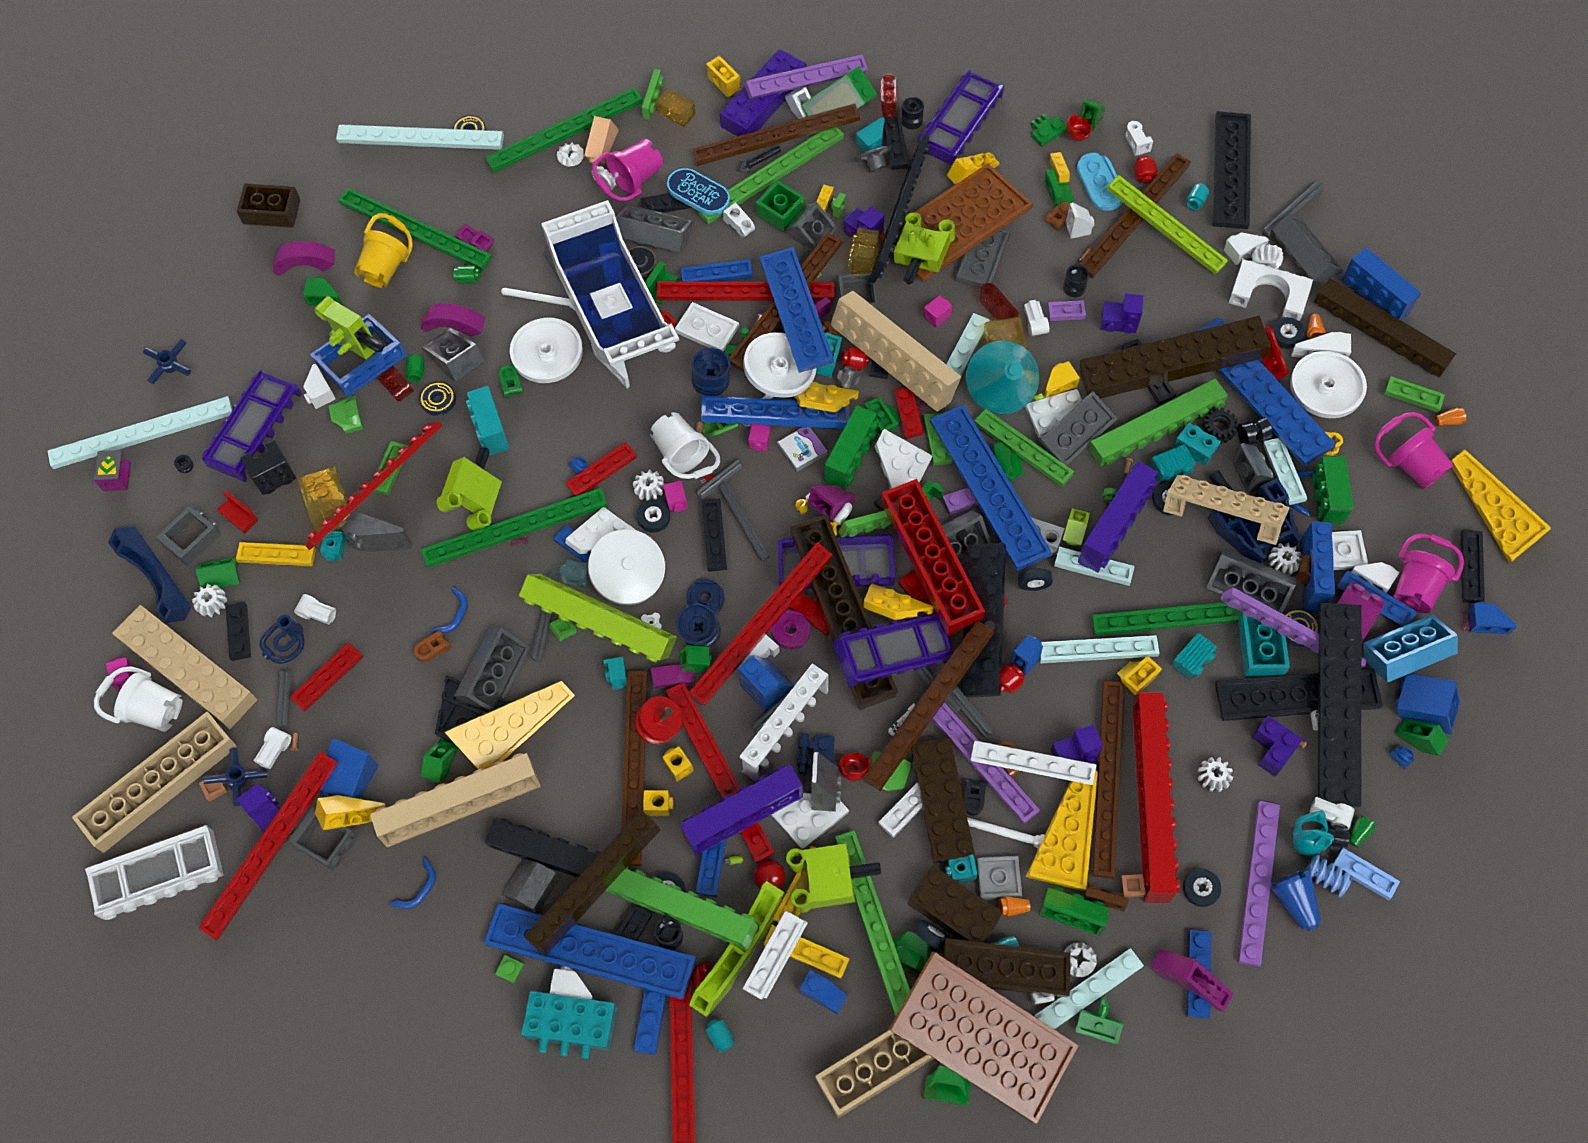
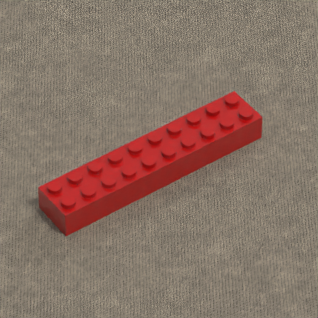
M1139 692L1132 707L1142 875L1146 894L1144 896V903H1170L1180 890L1179 879H1176L1178 859L1174 856V850L1177 849V839L1173 838L1176 821L1175 817H1172L1171 812L1174 809V798L1170 797L1173 779L1169 777L1172 763L1171 758H1168L1167 750H1170V739L1166 737L1169 721L1165 719L1168 704L1167 700H1164V693Z

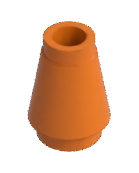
M1312 314L1309 317L1307 330L1309 339L1325 335L1326 333L1318 314Z
M1456 407L1436 415V423L1438 426L1462 425V423L1466 422L1465 410Z
M1004 896L998 900V910L1003 913L1002 916L1010 917L1030 912L1029 899Z

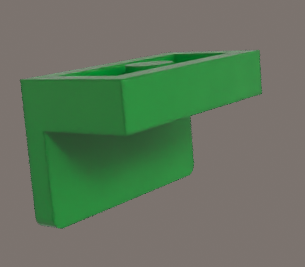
M1053 169L1046 170L1044 182L1054 207L1062 202L1074 203L1068 183L1059 184Z
M660 261L657 263L645 282L655 303L662 305L665 301L657 300V282H677L678 277L666 272L665 263Z
M236 557L199 563L195 570L200 587L206 588L207 584L211 586L217 585L218 587L239 584L240 579L236 569L239 563Z

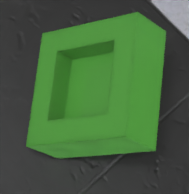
M839 193L837 199H833L831 208H833L834 217L839 218L846 206V194Z
M558 619L549 623L550 630L559 641L576 634V627L570 620L568 622Z
M504 955L495 975L516 984L525 965Z

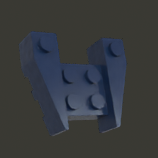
M1276 478L1262 485L1256 493V497H1261L1274 503H1282L1284 506L1289 507V512L1282 525L1277 544L1285 540L1289 543L1290 548L1298 545L1301 539L1298 528L1294 523L1293 510L1289 505V495L1279 479ZM1214 509L1208 516V520L1217 534L1244 557L1262 564L1266 558L1262 551L1274 546V544L1257 540L1261 523Z

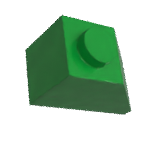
M1084 99L1080 118H1087V121L1091 124L1092 131H1094L1103 118L1105 106L1094 100Z
M307 277L303 292L307 305L317 306L328 296L343 306L337 292L324 278Z
M1404 718L1395 732L1396 736L1417 750L1437 756L1441 754L1449 741L1440 725Z
M440 739L424 755L421 777L431 782L440 783L449 773L458 747L452 742Z

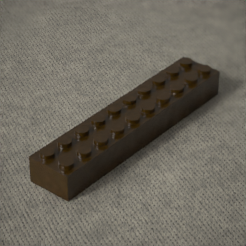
M1259 315L1081 359L1079 371L1087 396L1093 391L1101 399L1146 388L1149 385L1170 382L1268 358L1271 344Z
M827 514L791 526L790 535L800 560L807 555L817 542L833 555L810 583L832 642L839 639V635L845 632L854 634L862 628L871 630L872 625ZM874 637L884 666H886L887 663L880 648V645L878 643V640L876 637ZM867 639L849 643L859 672L877 668ZM892 675L885 679L878 677L869 683L859 682L851 687L859 710L895 698L898 693Z

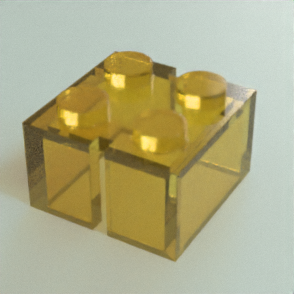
M858 228L857 234H853V247L849 250L848 270H851V274L871 273L878 254L879 231Z
M1021 317L985 322L983 331L985 345L994 341L1005 340L1020 344L1028 350L1025 334H1023Z

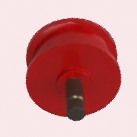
M658 696L649 699L638 709L634 723L637 733L643 740L651 744H663L679 732L683 717L680 708L674 701L667 697Z

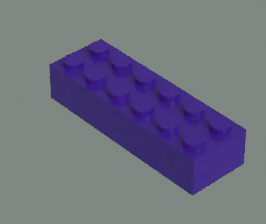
M779 49L752 79L804 68L806 63ZM744 86L721 111L720 125L723 129L736 136L758 131L785 102L784 96L795 89L749 99L746 87Z
M1137 461L1084 543L1078 559L1079 564L1097 573L1101 568L1105 569L1111 555H1114L1119 547V542L1124 540L1128 533V528L1133 526L1137 514L1141 513L1146 500H1149L1153 494V489L1158 482L1155 479L1158 471Z
M791 765L787 767L781 766L774 771V774L759 778L754 785L750 787L748 785L744 786L732 797L728 795L722 798L719 804L704 808L699 815L695 817L692 815L684 819L683 823L680 824L683 835L696 857L803 798V785Z

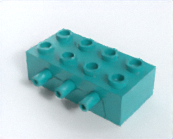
M530 991L521 1035L525 1039L539 1041V1053H546L548 1042L561 1044L560 1056H567L569 1045L582 1047L580 1058L588 1059L590 1048L610 1051L617 1006L615 1003Z

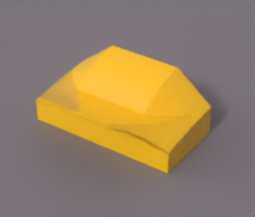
M1147 656L1142 661H1130L1117 674L1120 676L1123 684L1134 695H1137L1159 675L1162 668Z

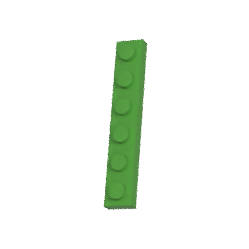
M985 409L975 419L974 423L979 429L996 441L1004 444L1010 451L1059 486L1063 487L1074 475L1075 471L989 410Z

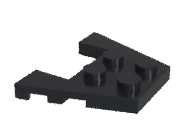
M446 675L435 735L452 742L444 732L486 713L455 701L457 697L454 695L461 681ZM498 696L491 711L511 703V701Z

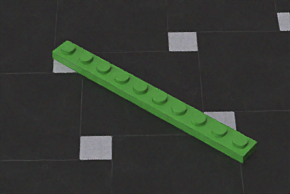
M838 127L821 131L727 190L730 196L729 207L735 202L737 205H740L844 139V133ZM698 211V214L707 224H710L721 217L724 212L706 215Z
M855 830L835 836L837 845L847 844L851 866L866 864ZM871 876L854 878L855 899L896 1017L910 989Z

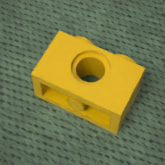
M720 56L706 64L708 79L727 98L741 90L740 75Z

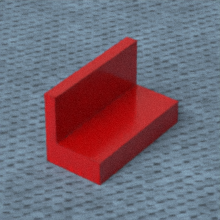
M225 490L223 494L227 501L217 511L246 534L258 522V519L248 507Z

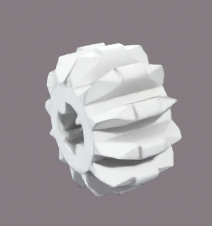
M1270 244L1256 246L1252 253V261L1278 269L1283 262L1282 249L1277 248V245L1272 246Z
M649 469L648 473L641 471V476L636 475L633 488H635L634 493L639 495L641 500L646 498L648 501L650 498L657 499V495L662 496L663 485L665 484L663 483V477L659 476L657 471L652 474V471Z
M1280 543L1270 551L1271 554L1268 556L1270 561L1269 567H1275V570L1284 574L1287 573L1290 576L1300 568L1299 565L1302 562L1300 558L1301 552H1295L1296 546L1290 548L1289 543L1285 546Z
M207 584L206 588L200 587V592H194L196 598L192 599L194 609L204 617L206 615L213 617L215 612L220 615L219 610L225 609L224 603L228 602L223 590L217 585L211 586Z
M1212 757L1208 759V762L1203 761L1201 763L1202 767H1199L1197 771L1201 774L1198 777V781H1204L1202 787L1210 786V792L1214 788L1218 792H1221L1223 788H1228L1229 782L1233 780V776L1230 775L1233 770L1226 768L1228 762L1222 764L1221 758H1217L1215 762Z

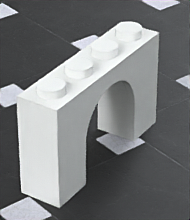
M1243 259L1228 303L1246 308L1252 290L1255 287L1264 284L1273 285L1283 292L1286 300L1281 318L1290 317L1300 321L1313 280Z

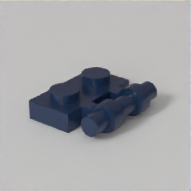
M801 734V741L798 742L800 753L796 764L799 774H806V767L812 768L813 774V760L807 759L808 750L820 753L833 763L835 736L815 735V741L809 742V734Z

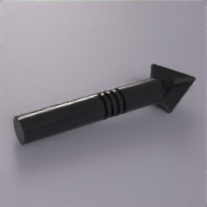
M776 146L748 162L744 160L738 171L750 172V168L780 153V147Z

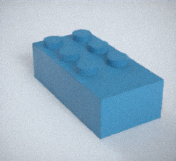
M1433 614L1363 643L1366 663L1372 669H1375L1387 683L1458 653V635Z

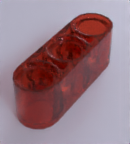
M891 74L881 77V113L885 117H892L897 113L896 77Z
M983 284L980 290V303L1005 330H1014L1018 323V310L994 284Z
M394 366L376 377L398 402L414 392L411 385Z

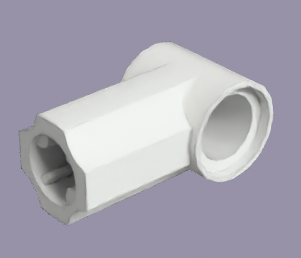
M1031 300L1024 304L1029 335L1035 336L1049 333L1048 319L1044 317L1040 303L1036 300Z
M303 594L294 610L295 614L304 619L312 618L328 625L336 617L335 608L322 604L306 594Z
M271 727L264 737V745L254 759V762L266 769H271L281 751H285L290 745L291 735Z
M1318 797L1314 798L1310 813L1322 810L1325 812L1326 821L1331 822L1332 826L1334 824L1344 826V830H1349L1355 811L1354 808L1346 804H1334Z

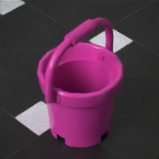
M642 139L622 151H614L612 153L607 151L594 161L592 170L596 179L595 182L606 195L608 194L611 198L618 201H629L642 193L641 184L662 169L660 167L663 166V160L658 149L653 150L650 147L653 145L651 141ZM607 157L606 163L609 173L615 178V182L620 189L631 195L627 197L614 195L604 180L598 176L597 165L602 159Z
M1409 412L1394 417L1381 428V431L1376 436L1374 442L1375 452L1387 467L1392 465L1399 466L1424 490L1454 466L1433 438V432L1436 430L1435 426L1419 413ZM1406 417L1419 418L1428 426L1400 446L1388 460L1382 454L1379 446L1381 437L1398 425L1402 419Z
M1415 534L1408 538L1399 553V558L1403 559V571L1393 598L1405 605L1412 606V609L1419 613H1430L1446 584L1452 582V580H1459L1464 566V559L1460 550L1451 544L1450 541L1434 534ZM1424 538L1444 548H1450L1456 553L1459 560L1456 574L1454 567L1437 555L1423 551H1409L1405 553L1412 541Z

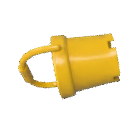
M379 213L371 218L364 231V246L354 273L358 278L360 274L365 277L363 281L372 286L382 288L384 284L386 288L400 263L407 262L413 243L406 225L393 215ZM379 218L388 219L395 227L405 232L408 238V248L391 235L370 230L373 223Z

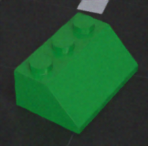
M1048 887L1039 916L1100 936L1107 924L1109 908L1099 901L1094 900L1090 902L1084 900V897L1079 894L1069 895L1064 893V890L1061 888Z

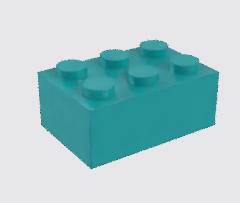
M486 386L467 392L469 400H466L481 447L489 449V456L509 450L510 448L489 387Z
M1243 613L1238 621L1244 677L1285 676L1290 668L1286 636L1279 634L1277 630L1265 626L1260 621Z

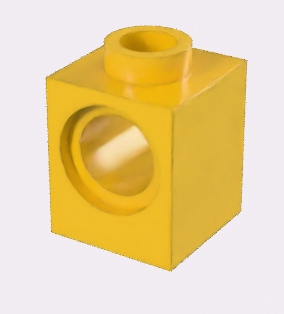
M680 746L667 750L662 757L664 764L676 782L694 771L691 762ZM676 759L682 760V763L678 766L672 765V762Z
M645 790L644 813L647 816H670V809H673L674 800L673 797H670L669 791ZM657 800L664 801L660 807L654 806V802Z

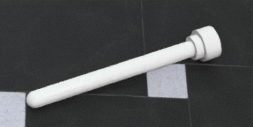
M509 288L501 290L503 295L567 305L575 310L568 298Z
M967 817L970 827L1033 844V847H1036L1037 850L1045 836L1041 834V836L1036 835L1035 837Z

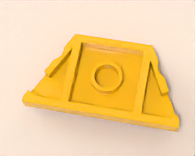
M812 382L807 390L794 397L797 399L800 407L836 413L842 407L847 406L850 399H858L859 391Z
M875 584L870 585L863 604L865 609L893 620L917 617V613L921 611L928 615L933 613L932 605L915 600L909 595L896 593L893 589H886Z

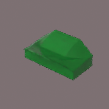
M877 397L864 404L865 409L877 413V421L879 423L876 430L880 435L884 429L889 432L896 429L901 422L894 408L891 405L885 404L881 397Z
M1001 442L994 444L996 460L1011 483L1015 478L1023 475L1022 460Z
M907 931L901 937L894 938L893 943L901 966L920 974L931 955L929 944L924 942L917 934Z
M939 1065L934 1073L926 1078L924 1099L967 1107L970 1083L948 1067Z

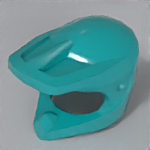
M1320 810L1309 813L1296 820L1293 830V847L1298 853L1305 856H1314L1327 849L1333 842L1334 835L1328 833L1324 811ZM1308 821H1316L1324 826L1320 830L1303 831L1301 829L1303 823Z

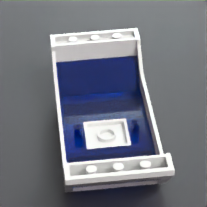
M608 200L541 223L558 276L600 360L612 366L679 341L673 325L664 321L622 239L615 213Z

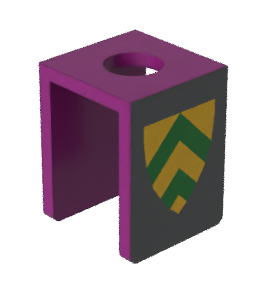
M121 450L97 452L94 481L103 491L128 489L131 462L129 460L122 461L123 452Z

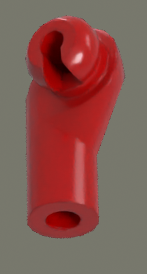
M701 963L693 972L692 979L695 990L711 972L712 965L710 963Z

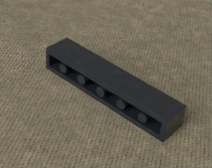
M494 819L484 841L489 848L537 862L545 867L577 878L602 853L601 851L590 852L587 847L580 844L576 846L570 845L569 841L562 838L552 839L545 832L539 831L538 834L534 833L529 827L520 825V827L514 826L511 821L501 819V821Z

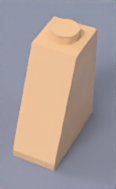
M594 116L584 155L589 160V163L593 164L600 155L611 150L619 129L610 119ZM607 157L602 159L599 163L605 164Z

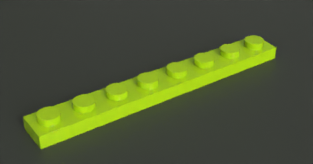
M1120 175L1108 185L1106 190L1215 275L1228 262L1226 258Z

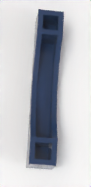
M136 527L115 528L108 543L119 557L136 566L149 579L156 594L155 611L164 624L184 621L191 606L145 542Z

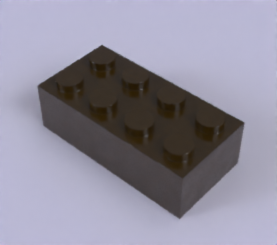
M933 865L908 901V905L958 940L985 943L1003 914Z

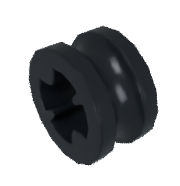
M180 455L174 461V465L180 473H188L194 467L193 461L187 455Z

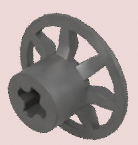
M884 146L870 150L858 156L856 161L862 162L867 160L870 172L879 171L887 167L883 154L889 152L892 148L891 146Z

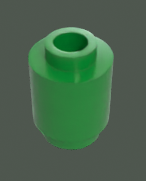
M458 266L453 271L454 281L460 284L478 283V280L481 279L480 269H477V266Z
M412 354L406 358L405 375L411 382H420L424 377L425 360L418 354Z

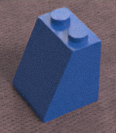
M753 655L738 667L740 685L765 712L794 687L793 683L770 659Z
M1407 674L1405 680H1402L1400 683V698L1397 697L1395 701V709H1397L1399 717L1440 725L1445 734L1452 735L1461 700L1457 681Z
M333 738L327 756L339 764L320 790L319 796L323 798L339 795L361 799L379 765L369 753Z

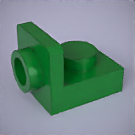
M928 480L922 488L929 502L933 496L939 500L943 497L944 489L937 483H932Z

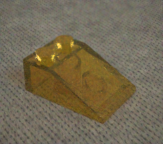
M336 467L298 477L313 529L317 532L322 528L320 524L326 518L332 519L335 516L333 512L340 505L344 507L348 504L342 479ZM351 513L332 531L343 528Z

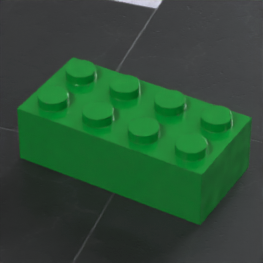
M856 405L825 464V483L837 485L844 491L848 485H852L855 471L860 470L863 462L862 458L864 455L867 456L870 450L869 444L871 440L875 441L878 431L876 429L879 423L877 421V413Z

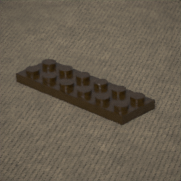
M951 738L916 742L911 748L933 863L946 862L951 859L968 857L969 855L975 856Z
M944 939L943 958L991 989L1066 998L1070 996L1071 953Z

